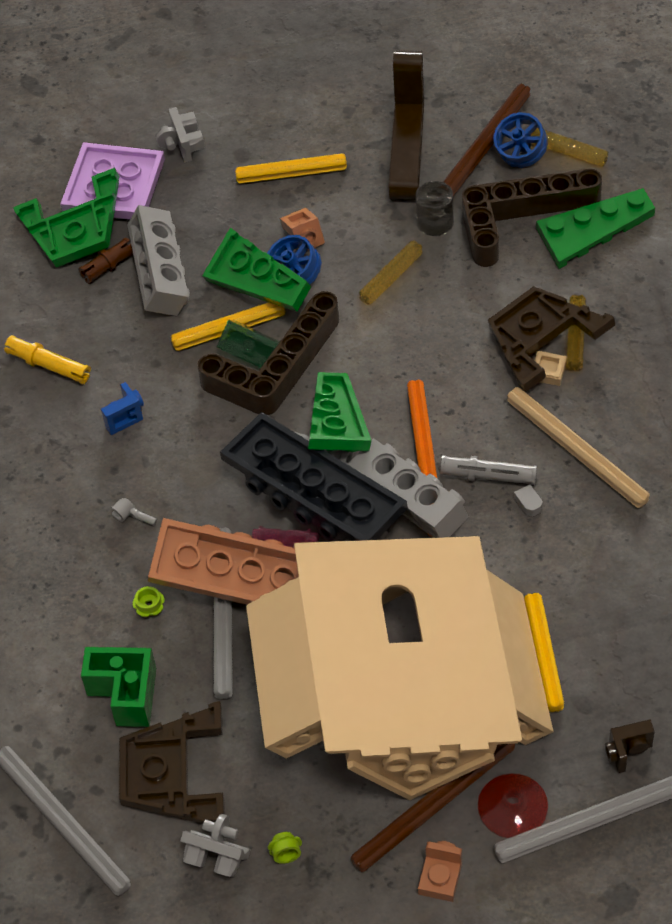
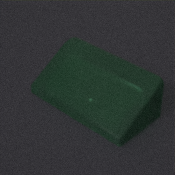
M228 320L216 347L261 368L280 341L236 320Z

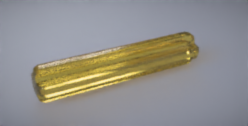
M536 128L530 136H540V130ZM545 130L548 140L547 149L600 167L606 164L609 153L607 150Z
M414 240L410 241L359 291L360 300L367 305L372 304L423 253L422 245Z
M574 294L570 297V303L581 307L586 305V298L583 295L577 296ZM572 325L568 328L566 368L569 371H580L583 368L584 331L576 325Z

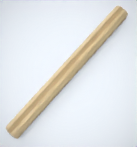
M515 387L508 393V402L635 507L642 508L647 504L650 494L521 388Z

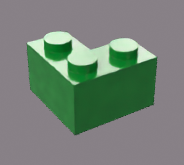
M85 647L81 678L87 696H112L110 707L116 726H150L157 669L152 648Z

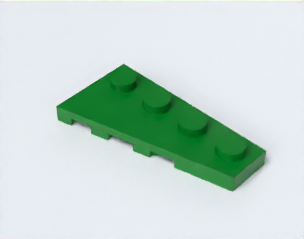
M644 188L538 220L536 221V229L558 269H561L567 265L568 260L575 256L580 258L589 253V249L598 243L603 245L612 240L614 234L620 231L626 232L655 216V207Z
M232 228L227 232L202 275L209 283L298 312L311 289L306 280L283 264L278 263L272 256L265 251H261Z
M318 372L308 449L345 450L347 452L370 451L372 440L348 373Z

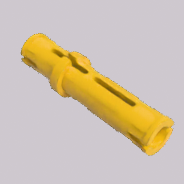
M14 335L9 336L6 340L5 345L10 348L5 347V353L26 360V363L30 366H41L73 379L80 384H85L90 377V374L85 372H91L90 366L44 349L40 343L35 342V344H32Z

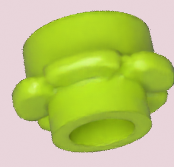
M147 586L136 592L133 599V607L137 609V614L142 617L156 616L163 610L162 604L165 602L163 594L156 588Z
M290 832L278 833L268 844L269 853L277 863L286 864L293 862L301 855L300 846L302 845V840L298 836L294 837Z

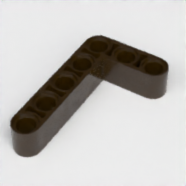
M394 51L395 109L389 175V199H418L424 122L423 52Z
M580 169L467 187L462 193V211L474 262L481 267H490L499 260V235L495 221L574 210L600 202L602 191L601 173L595 169Z
M322 291L316 293L311 298L259 371L217 354H207L201 357L198 361V372L202 389L207 393L256 414L262 412L266 415H271L275 413L338 326L339 311L335 294Z

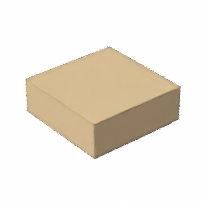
M537 351L534 361L545 369L546 377L540 382L560 386L567 363V356Z

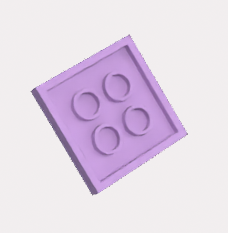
M83 142L61 201L62 212L94 200L96 194L91 176L115 167L120 178L114 218L131 219L138 205L146 207L150 205L165 160L164 151Z

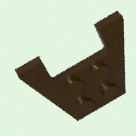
M533 286L489 318L488 323L521 389L527 392L546 377L545 369L530 357L532 354L572 325H576L592 339L596 340L615 326V319L610 314H597L590 311L586 305L581 307L568 303L567 299Z
M220 701L208 704L207 709L189 715V712L184 713L182 718L162 725L160 722L119 738V800L122 806L202 824L205 820L216 822L220 814L225 815L223 793L188 795L187 739L189 737L223 735Z

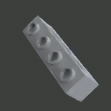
M138 205L127 226L145 311L177 316L182 307L188 303L190 292L185 282V269L181 264L180 247L177 245L175 237V225L172 223L170 211Z
M373 438L370 451H360L348 463L349 466L407 500L408 509L402 515L433 538L450 537L469 517L463 506L465 500L459 493L453 489L450 491L444 489L442 483L434 475L428 474L426 476L423 474L414 461L409 458L404 460L399 457V453L388 443L382 445Z

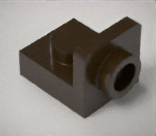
M651 719L610 729L609 742L605 743V750L608 761L610 763L615 762L618 773L626 772V753L639 754L653 747L655 731Z

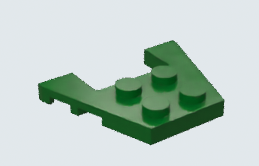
M115 167L91 176L96 194L94 200L45 219L41 204L37 198L13 207L19 219L55 267L109 247L120 178Z

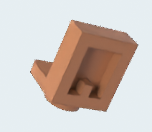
M307 208L280 218L283 229L290 235L305 237L314 248L325 243L318 217Z
M447 841L427 842L426 859L418 886V895L453 902L462 867L461 848Z

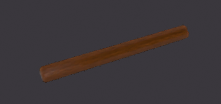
M521 83L512 91L439 186L438 196L446 201L452 199L494 144L495 129L501 120L517 113L529 98V86Z
M515 744L497 745L494 752L495 761L431 790L352 854L351 861L360 872L366 871L511 753L515 748Z

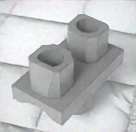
M177 107L168 109L173 123L171 127L163 126L156 135V141L159 147L168 150H174L178 144L184 163L192 161L191 152L205 149L201 130L186 134L187 132L198 130L194 112L179 115Z
M220 814L216 822L204 821L202 829L212 832L211 836L191 830V832L183 831L180 840L186 843L183 862L204 867L208 851L218 853L214 872L227 877L235 876L241 860L249 858L251 849L224 840L225 837L236 840L239 832L237 829L229 827L230 818L224 814Z

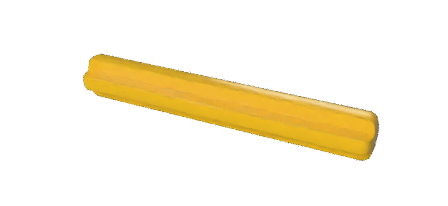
M340 153L241 166L235 170L236 180L239 184L341 171L346 169L347 162L345 154Z
M267 302L171 335V341L174 349L180 351L281 317L285 314L284 307Z
M539 593L527 594L524 600L550 713L559 712L564 708V699L542 596Z

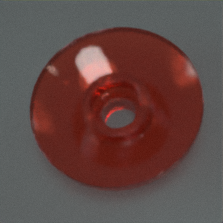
M510 773L497 776L484 786L478 799V811L482 822L491 832L501 837L510 838L541 826L547 816L548 801L544 790L535 780L525 775ZM515 797L519 801L513 804L509 803L507 798Z

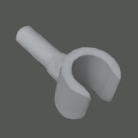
M126 498L120 499L112 507V510H114L112 512L113 517L120 522H124L131 516L153 526L156 524V518L135 509L131 501Z

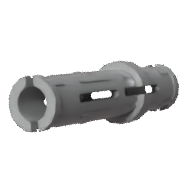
M442 455L440 475L468 477V481H475V478L535 485L537 465L530 466L478 460L477 456H471L469 459ZM459 466H468V467H476V468H485L486 470H485V471H479V470H471V469H461V468H458V467H459ZM492 469H495V470L513 471V472H519V474H518V475H515V474L497 473V472H491V470H492Z

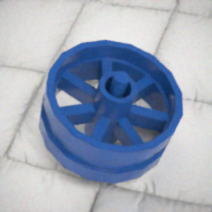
M518 112L507 116L496 127L493 137L498 153L504 162L512 167L523 168L533 165L542 158L548 145L547 134L542 124L535 116L529 113ZM522 124L530 125L525 131L522 129ZM536 128L540 130V136H530ZM505 136L512 139L511 141L502 144L503 138ZM531 143H537L534 149L531 150ZM515 147L512 156L504 153V151ZM520 152H527V154L519 156Z
M288 235L280 238L267 252L278 263L284 264V266L306 280L309 285L315 281L320 273L322 264L320 254L305 237L300 235ZM309 249L310 256L303 257L306 251Z

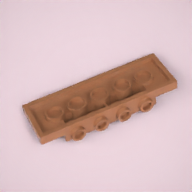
M163 518L148 575V582L248 605L259 599L260 596L274 591L292 579L298 578L299 574L295 548L284 546L280 541L273 539L262 541L253 539L249 534L243 532L232 534L220 531L219 528L212 525H203L201 527Z

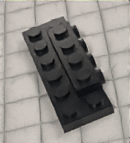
M262 412L220 451L221 460L245 474L246 485L252 493L260 495L263 492L268 495L271 503L277 509L284 510L287 507L293 511L295 518L301 524L307 526L309 523L317 526L319 533L328 541H332L334 538L339 541H345L346 539L349 541L378 540L408 509L407 500L325 450L308 449L309 441Z

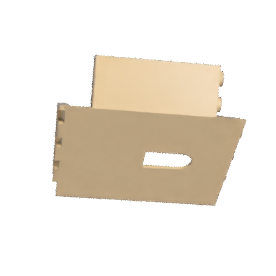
M480 536L294 543L299 577L288 581L285 585L260 596L259 599L246 605L264 745L266 749L286 759L324 741L325 752L329 754L345 753L349 770L408 800H412L495 761L494 752L499 744H517L520 742L527 745L554 732L523 593L486 569ZM409 592L414 599L422 642L389 643L382 605Z

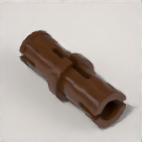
M123 238L122 241L110 249L101 250L96 258L79 267L78 270L81 277L85 278L87 276L85 282L90 284L106 271L112 272L116 269L117 264L133 255L131 243L127 244L130 240Z

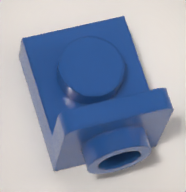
M126 382L120 384L123 398L101 408L105 427L110 435L143 420L141 407L144 406L142 397L136 389L132 391Z

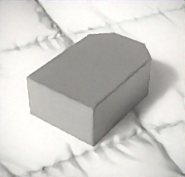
M531 484L514 492V499L525 515L533 517L541 513L543 501Z

